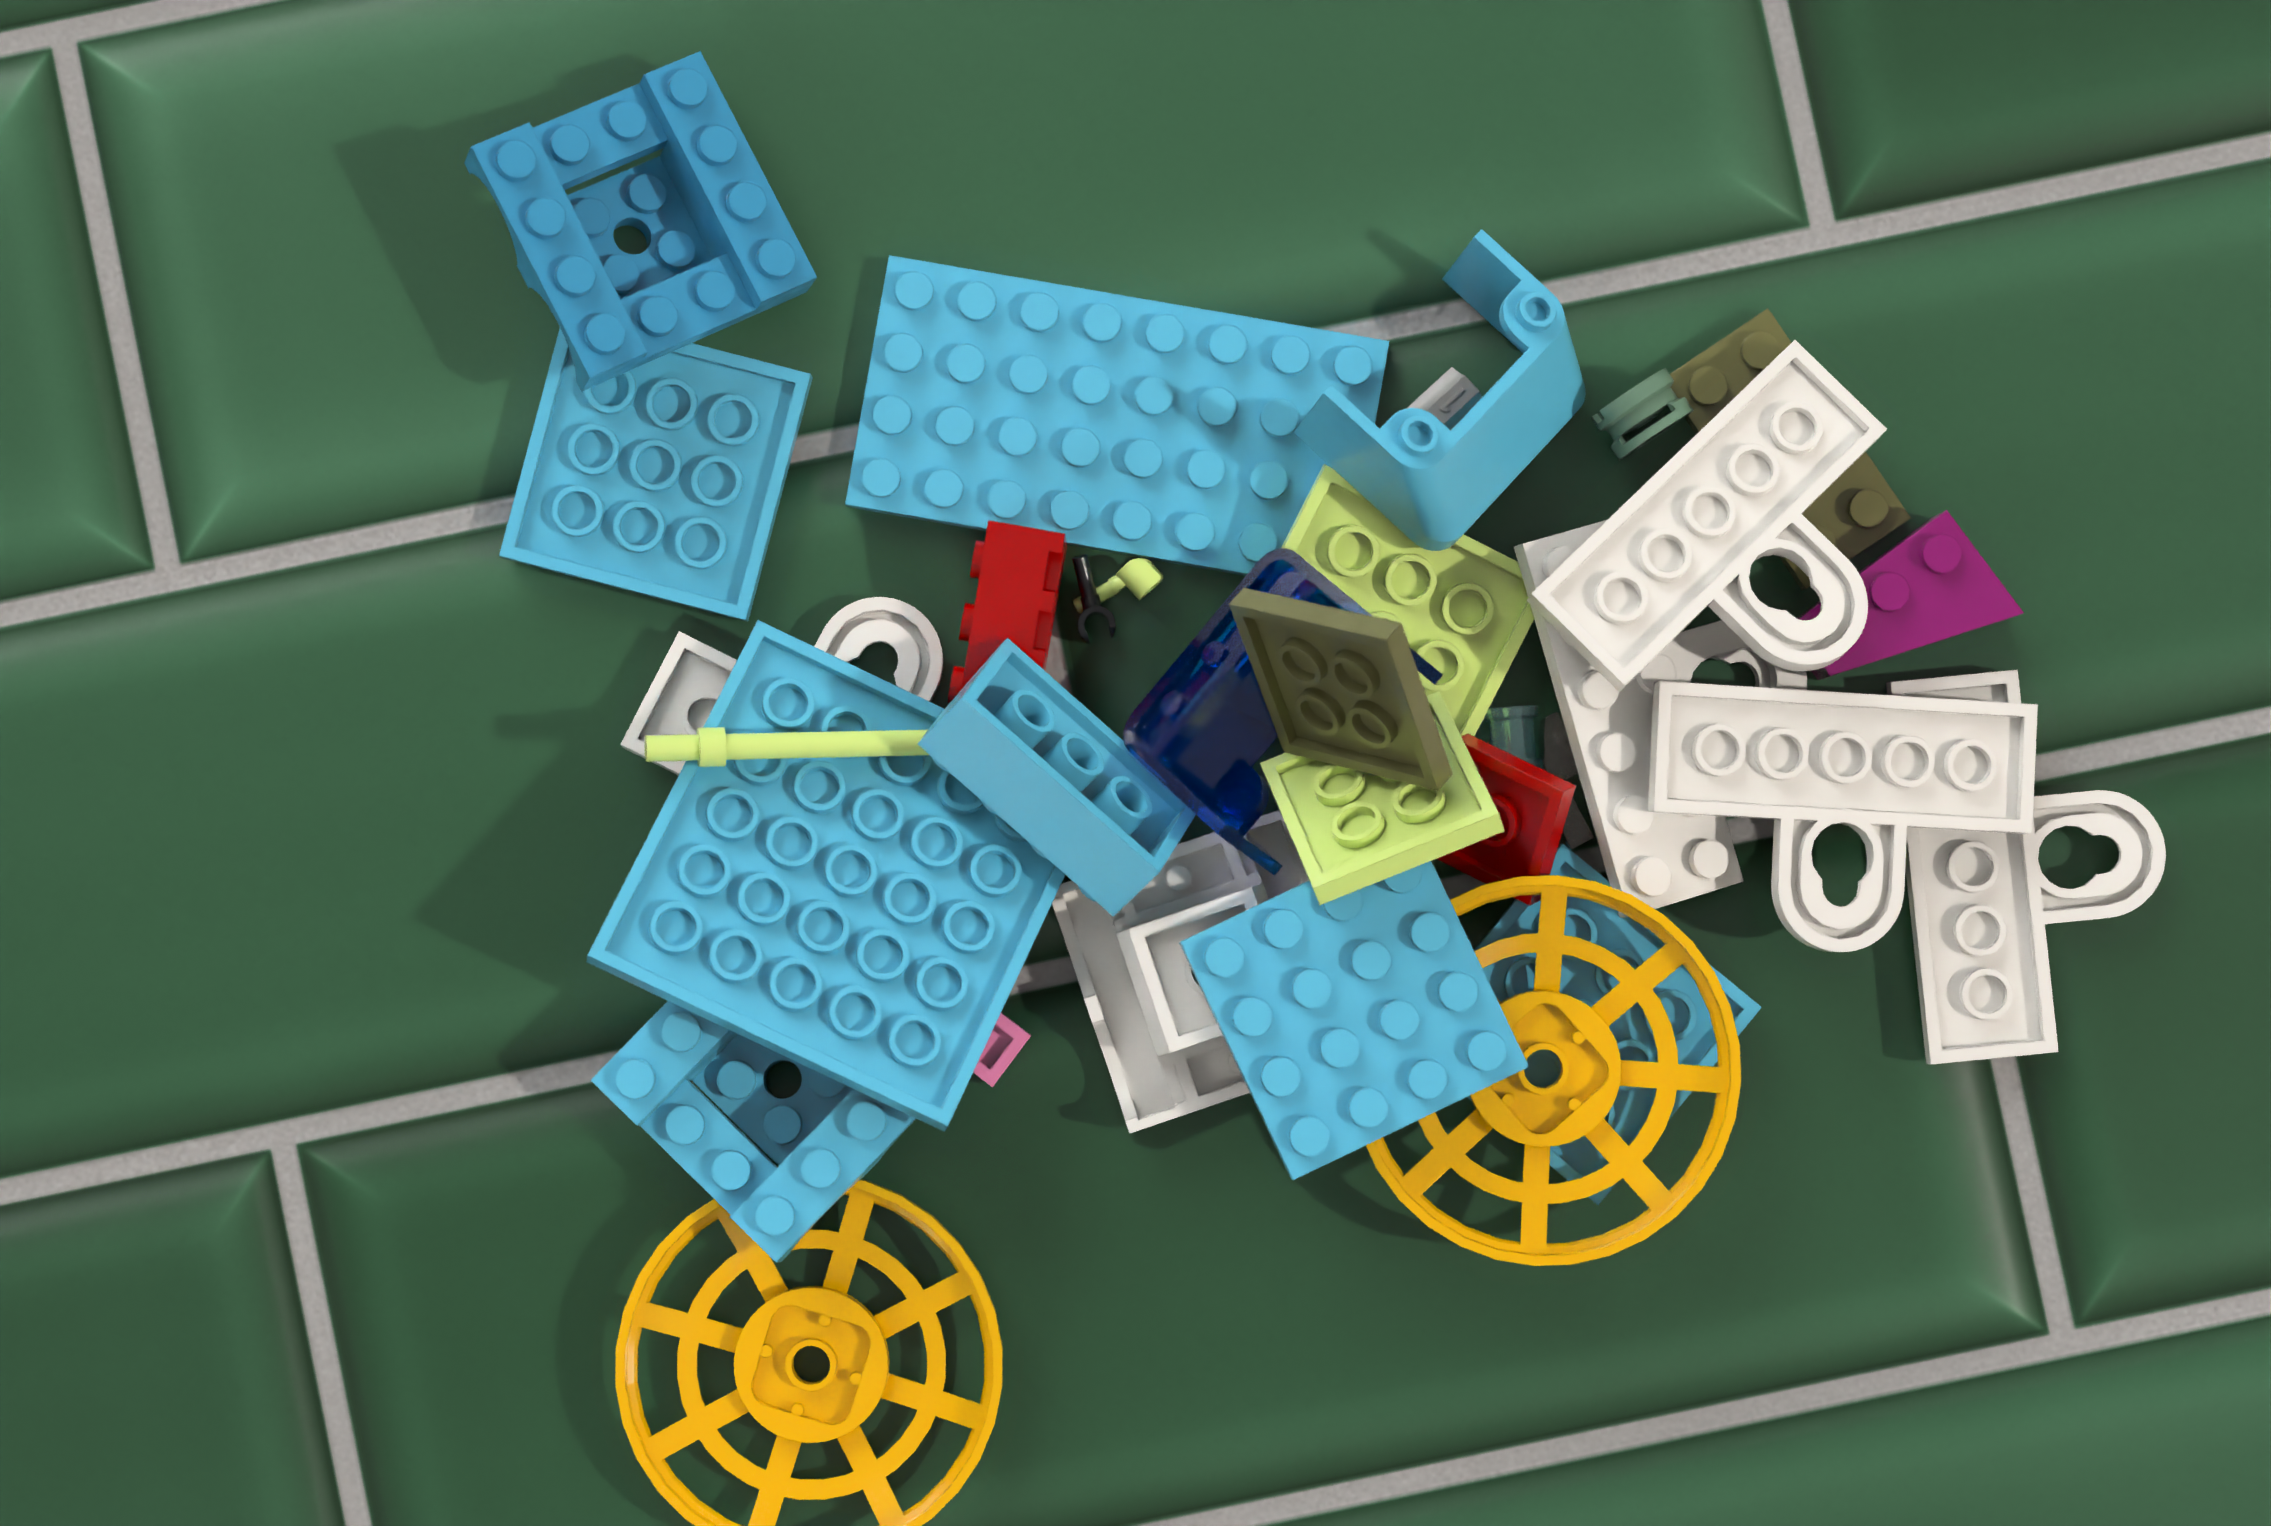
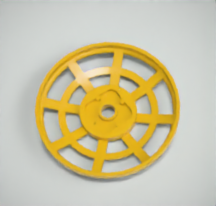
M1559 875L1517 876L1480 885L1451 898L1450 901L1457 916H1460L1486 903L1522 895H1541L1538 933L1521 934L1500 939L1474 952L1482 969L1504 958L1525 953H1536L1533 991L1516 994L1502 1002L1498 998L1497 1000L1525 1059L1527 1060L1533 1052L1538 1050L1554 1052L1561 1064V1072L1558 1079L1549 1086L1537 1087L1527 1080L1524 1070H1521L1470 1095L1476 1109L1448 1134L1441 1126L1436 1112L1418 1120L1425 1137L1433 1148L1406 1174H1404L1393 1159L1383 1137L1366 1145L1376 1169L1397 1198L1425 1225L1460 1247L1495 1260L1531 1266L1573 1265L1613 1255L1647 1239L1676 1218L1702 1190L1724 1153L1735 1123L1741 1088L1740 1043L1731 1006L1714 970L1693 941L1664 914L1631 894L1596 881ZM1567 897L1590 900L1617 910L1649 929L1665 945L1634 969L1624 959L1600 945L1578 937L1564 935ZM1562 954L1593 963L1611 974L1619 983L1591 1007L1574 997L1560 993ZM1682 964L1694 979L1709 1011L1717 1043L1718 1067L1678 1064V1049L1672 1024L1653 988ZM1635 1003H1638L1642 1008L1652 1029L1658 1062L1621 1060L1617 1042L1609 1026ZM1619 1086L1656 1088L1655 1098L1647 1120L1635 1139L1627 1145L1604 1119L1614 1104ZM1677 1090L1716 1093L1713 1115L1702 1145L1684 1175L1668 1190L1643 1163V1160L1652 1151L1666 1128L1675 1104ZM1494 1128L1505 1137L1524 1144L1522 1182L1513 1181L1494 1174L1472 1161L1465 1154ZM1585 1136L1609 1162L1601 1169L1581 1178L1549 1184L1551 1146L1570 1143ZM1452 1168L1459 1176L1483 1191L1507 1200L1521 1202L1520 1242L1497 1238L1462 1224L1438 1209L1423 1193L1447 1170ZM1623 1178L1649 1207V1209L1632 1221L1601 1235L1568 1243H1547L1548 1204H1559L1587 1198L1613 1186Z
M860 1179L844 1194L848 1195L849 1198L839 1232L827 1229H810L792 1249L833 1250L823 1286H803L790 1290L787 1288L772 1258L730 1218L731 1215L715 1199L687 1216L658 1245L638 1275L623 1310L616 1344L615 1387L622 1424L637 1461L657 1491L684 1519L695 1526H743L725 1518L700 1501L674 1474L665 1460L666 1457L697 1440L701 1441L705 1449L725 1470L746 1484L760 1489L748 1526H775L784 1497L797 1500H825L850 1495L862 1489L878 1520V1526H922L931 1520L960 1491L980 1461L995 1425L1003 1386V1346L996 1310L982 1275L961 1243L933 1215L897 1192L868 1180ZM877 1204L894 1211L922 1230L947 1256L957 1273L923 1289L917 1278L898 1259L879 1246L863 1240L873 1205ZM719 1219L737 1253L728 1258L706 1280L693 1299L688 1312L651 1303L650 1301L658 1282L677 1254L701 1230ZM858 1258L883 1272L903 1292L907 1299L873 1316L861 1302L847 1294ZM748 1269L765 1303L750 1317L744 1328L707 1318L722 1291L740 1273ZM967 1296H970L976 1310L984 1346V1384L980 1403L943 1391L946 1379V1348L941 1324L936 1312ZM917 1322L920 1323L927 1351V1377L925 1384L889 1373V1351L886 1338ZM642 1328L680 1338L677 1350V1380L682 1405L687 1416L652 1435L644 1416L638 1385V1346ZM699 1343L735 1353L734 1376L737 1389L706 1406L701 1396L697 1375ZM816 1346L827 1354L830 1360V1370L824 1379L818 1382H808L797 1375L794 1369V1357L797 1351L803 1347ZM880 1399L916 1409L917 1412L902 1437L885 1454L876 1458L860 1424L870 1416ZM749 1412L763 1427L777 1435L767 1468H761L739 1454L722 1437L718 1429ZM935 1416L971 1428L963 1450L945 1477L921 1501L903 1512L886 1476L897 1470L916 1451L930 1430ZM837 1438L853 1469V1472L826 1479H798L791 1477L802 1442L819 1443Z

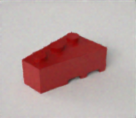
M988 520L985 541L976 540L971 564L970 578L979 579L975 604L965 603L959 632V640L969 642L965 667L954 665L949 687L948 703L954 699L1006 638L1010 639L1043 670L1046 669L1067 551V541L1064 533Z

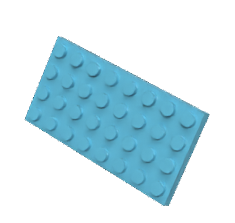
M889 255L845 505L855 509L987 531L988 520L1064 533L1067 545L1266 579L1323 464L1331 467L1303 442L1294 431L1322 393L1331 384L1375 424L1389 341Z

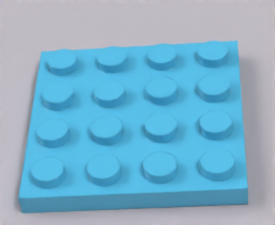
M560 328L499 556L519 563L748 622L809 394L812 375L691 343L581 392L576 382V371L572 355Z
M1562 843L1559 845L1550 875L1596 881L1610 887V883L1606 878ZM1567 897L1564 935L1578 937L1600 945L1624 959L1634 969L1665 945L1649 929L1629 917L1619 918L1617 910L1590 900ZM1515 899L1474 948V951L1500 939L1521 934L1538 933L1540 901L1529 906ZM1525 953L1504 958L1483 968L1491 988L1500 1002L1516 994L1533 991L1536 953ZM1562 954L1560 993L1574 997L1591 1007L1619 983L1611 974L1593 963ZM1682 964L1654 987L1653 991L1661 1000L1672 1024L1678 1049V1064L1714 1066L1718 1061L1710 1014L1694 979ZM1711 966L1731 1006L1737 1035L1739 1036L1762 1007ZM1635 1003L1609 1026L1617 1042L1621 1060L1658 1062L1652 1029L1642 1008L1638 1003ZM1538 1050L1533 1052L1526 1060L1529 1067L1524 1069V1073L1532 1085L1546 1087L1558 1079L1561 1072V1064L1554 1052ZM1619 1086L1614 1104L1604 1119L1627 1145L1635 1139L1647 1120L1655 1098L1656 1088ZM1677 1090L1675 1104L1669 1119L1692 1091ZM1585 1136L1570 1143L1550 1147V1166L1568 1181L1586 1176L1609 1163ZM1616 1183L1605 1190L1589 1196V1198L1599 1205Z
M1432 861L1322 905L1319 904L1310 881H1307L1179 942L1292 1180L1529 1067Z

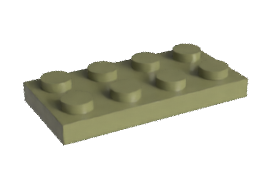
M1768 308L1670 373L1674 380L1671 386L1672 390L1678 398L1685 397L1694 410L1685 417V420L1695 434L1704 428L1792 343ZM1867 452L1855 461L1802 513L1848 560L1911 519ZM1779 556L1800 589L1803 591L1810 587L1809 577L1796 564L1785 557Z

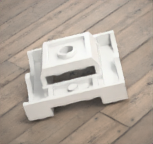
M1279 810L1177 844L1160 873L1114 917L1097 902L1087 898L1072 880L1062 883L1058 889L1052 906L1102 1049L1129 1134L1250 1093L1202 990L1193 979L1191 967L1179 942L1309 881Z

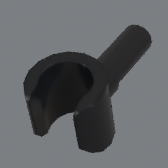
M1087 554L1075 556L1072 558L1081 593L1080 600L1083 612L1078 620L1079 634L1086 643L1090 644L1085 630L1086 620L1093 615H1101L1109 622V631L1112 639L1116 631L1115 618L1107 608L1101 605Z

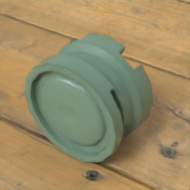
M1666 368L1640 382L1602 408L1600 413L1591 417L1598 430L1607 431L1614 442L1610 448L1618 460L1638 450L1694 411L1685 397L1678 398L1672 390L1671 386L1674 380ZM1667 407L1670 408L1672 411L1670 414L1631 440H1628L1627 434L1639 429L1657 417Z

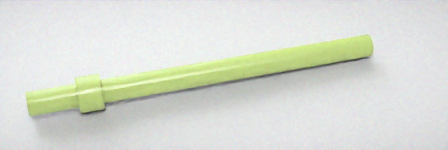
M724 727L697 728V734L645 735L646 762L697 761L698 767L726 766V760L925 756L929 754L918 743L928 730L726 734Z

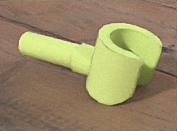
M1132 559L1115 576L1096 587V592L1099 594L1102 603L1118 594L1124 587H1127L1140 601L1163 580V575L1149 559ZM1081 596L1073 600V603L1081 614L1083 608L1080 600Z

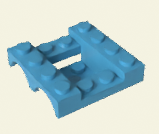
M701 51L644 74L640 83L538 126L532 128L528 122L471 146L464 164L469 174L476 175L483 182L502 213L514 244L517 267L528 289H534L543 298L563 332L572 355L576 371V382L581 392L802 295L809 290L817 279L803 248ZM664 148L660 156L569 195L564 191ZM626 225L639 229L646 238V250L639 254L623 252L614 241V230Z

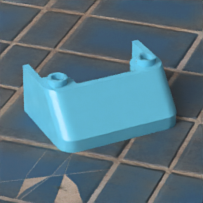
M1483 229L1473 237L1442 280L1518 348L1523 355L1452 430H1449L1433 414L1419 408L1402 409L1396 412L1379 428L1331 384L1322 393L1294 431L1303 442L1412 542L1421 548L1431 551L1445 550L1453 546L1576 414L1583 405L1586 395L1585 384L1561 303L1552 292Z

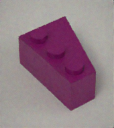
M1945 510L1929 519L1859 571L1868 598V614L1864 629L1858 640L1841 658L1826 667L1811 670L1817 680L1825 679L2010 619L2024 612L1950 513ZM1818 601L1799 615L1797 619L1806 621L1817 617L1820 613L1821 602Z

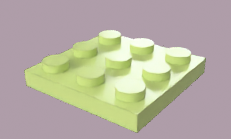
M1439 691L1426 697L1453 773L1439 791L1290 753H1283L1260 763L1320 905L1504 832L1494 802Z

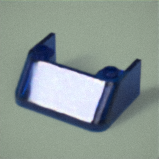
M1287 548L1273 550L1264 555L1255 564L1132 712L1126 722L1123 735L1127 750L1220 837L1274 876L1283 865L1247 832L1261 817L1269 800V788L1266 780L1252 767L1278 736L1229 603L1243 588L1372 616L1299 554ZM1410 648L1418 672L1435 685L1443 674Z

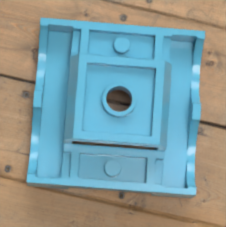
M669 1001L591 1079L637 1126H641L731 1215L730 1218L776 1263L782 1262L791 1253L795 1245L811 1227L881 1160L891 1145L916 1120V1118ZM781 1061H789L794 1063L800 1070L802 1082L799 1090L793 1096L780 1099L772 1095L768 1090L766 1077L769 1069L774 1064ZM690 1081H693L734 1123H736L778 1165V1167Z

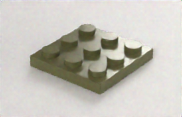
M1243 588L1229 603L1283 752L1439 791L1453 773L1402 623L1248 588Z

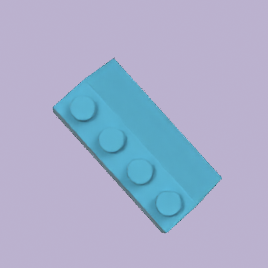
M1008 638L994 651L941 712L918 743L942 770L951 773L981 800L988 811L1000 816L1029 842L1038 855L1051 861L1078 885L1081 892L1087 898L1097 902L1113 917L1160 873L1200 809Z

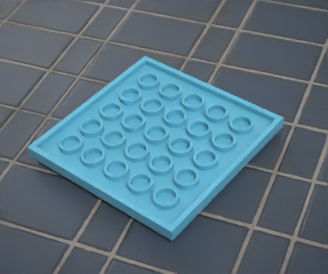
M757 620L703 728L724 727L726 734L928 730L944 708ZM930 755L726 760V766L698 767L697 761H686L587 955L586 962L945 1132L1065 874L1051 861L1038 855L1029 842L1000 816L988 811L975 794L951 773L942 770Z

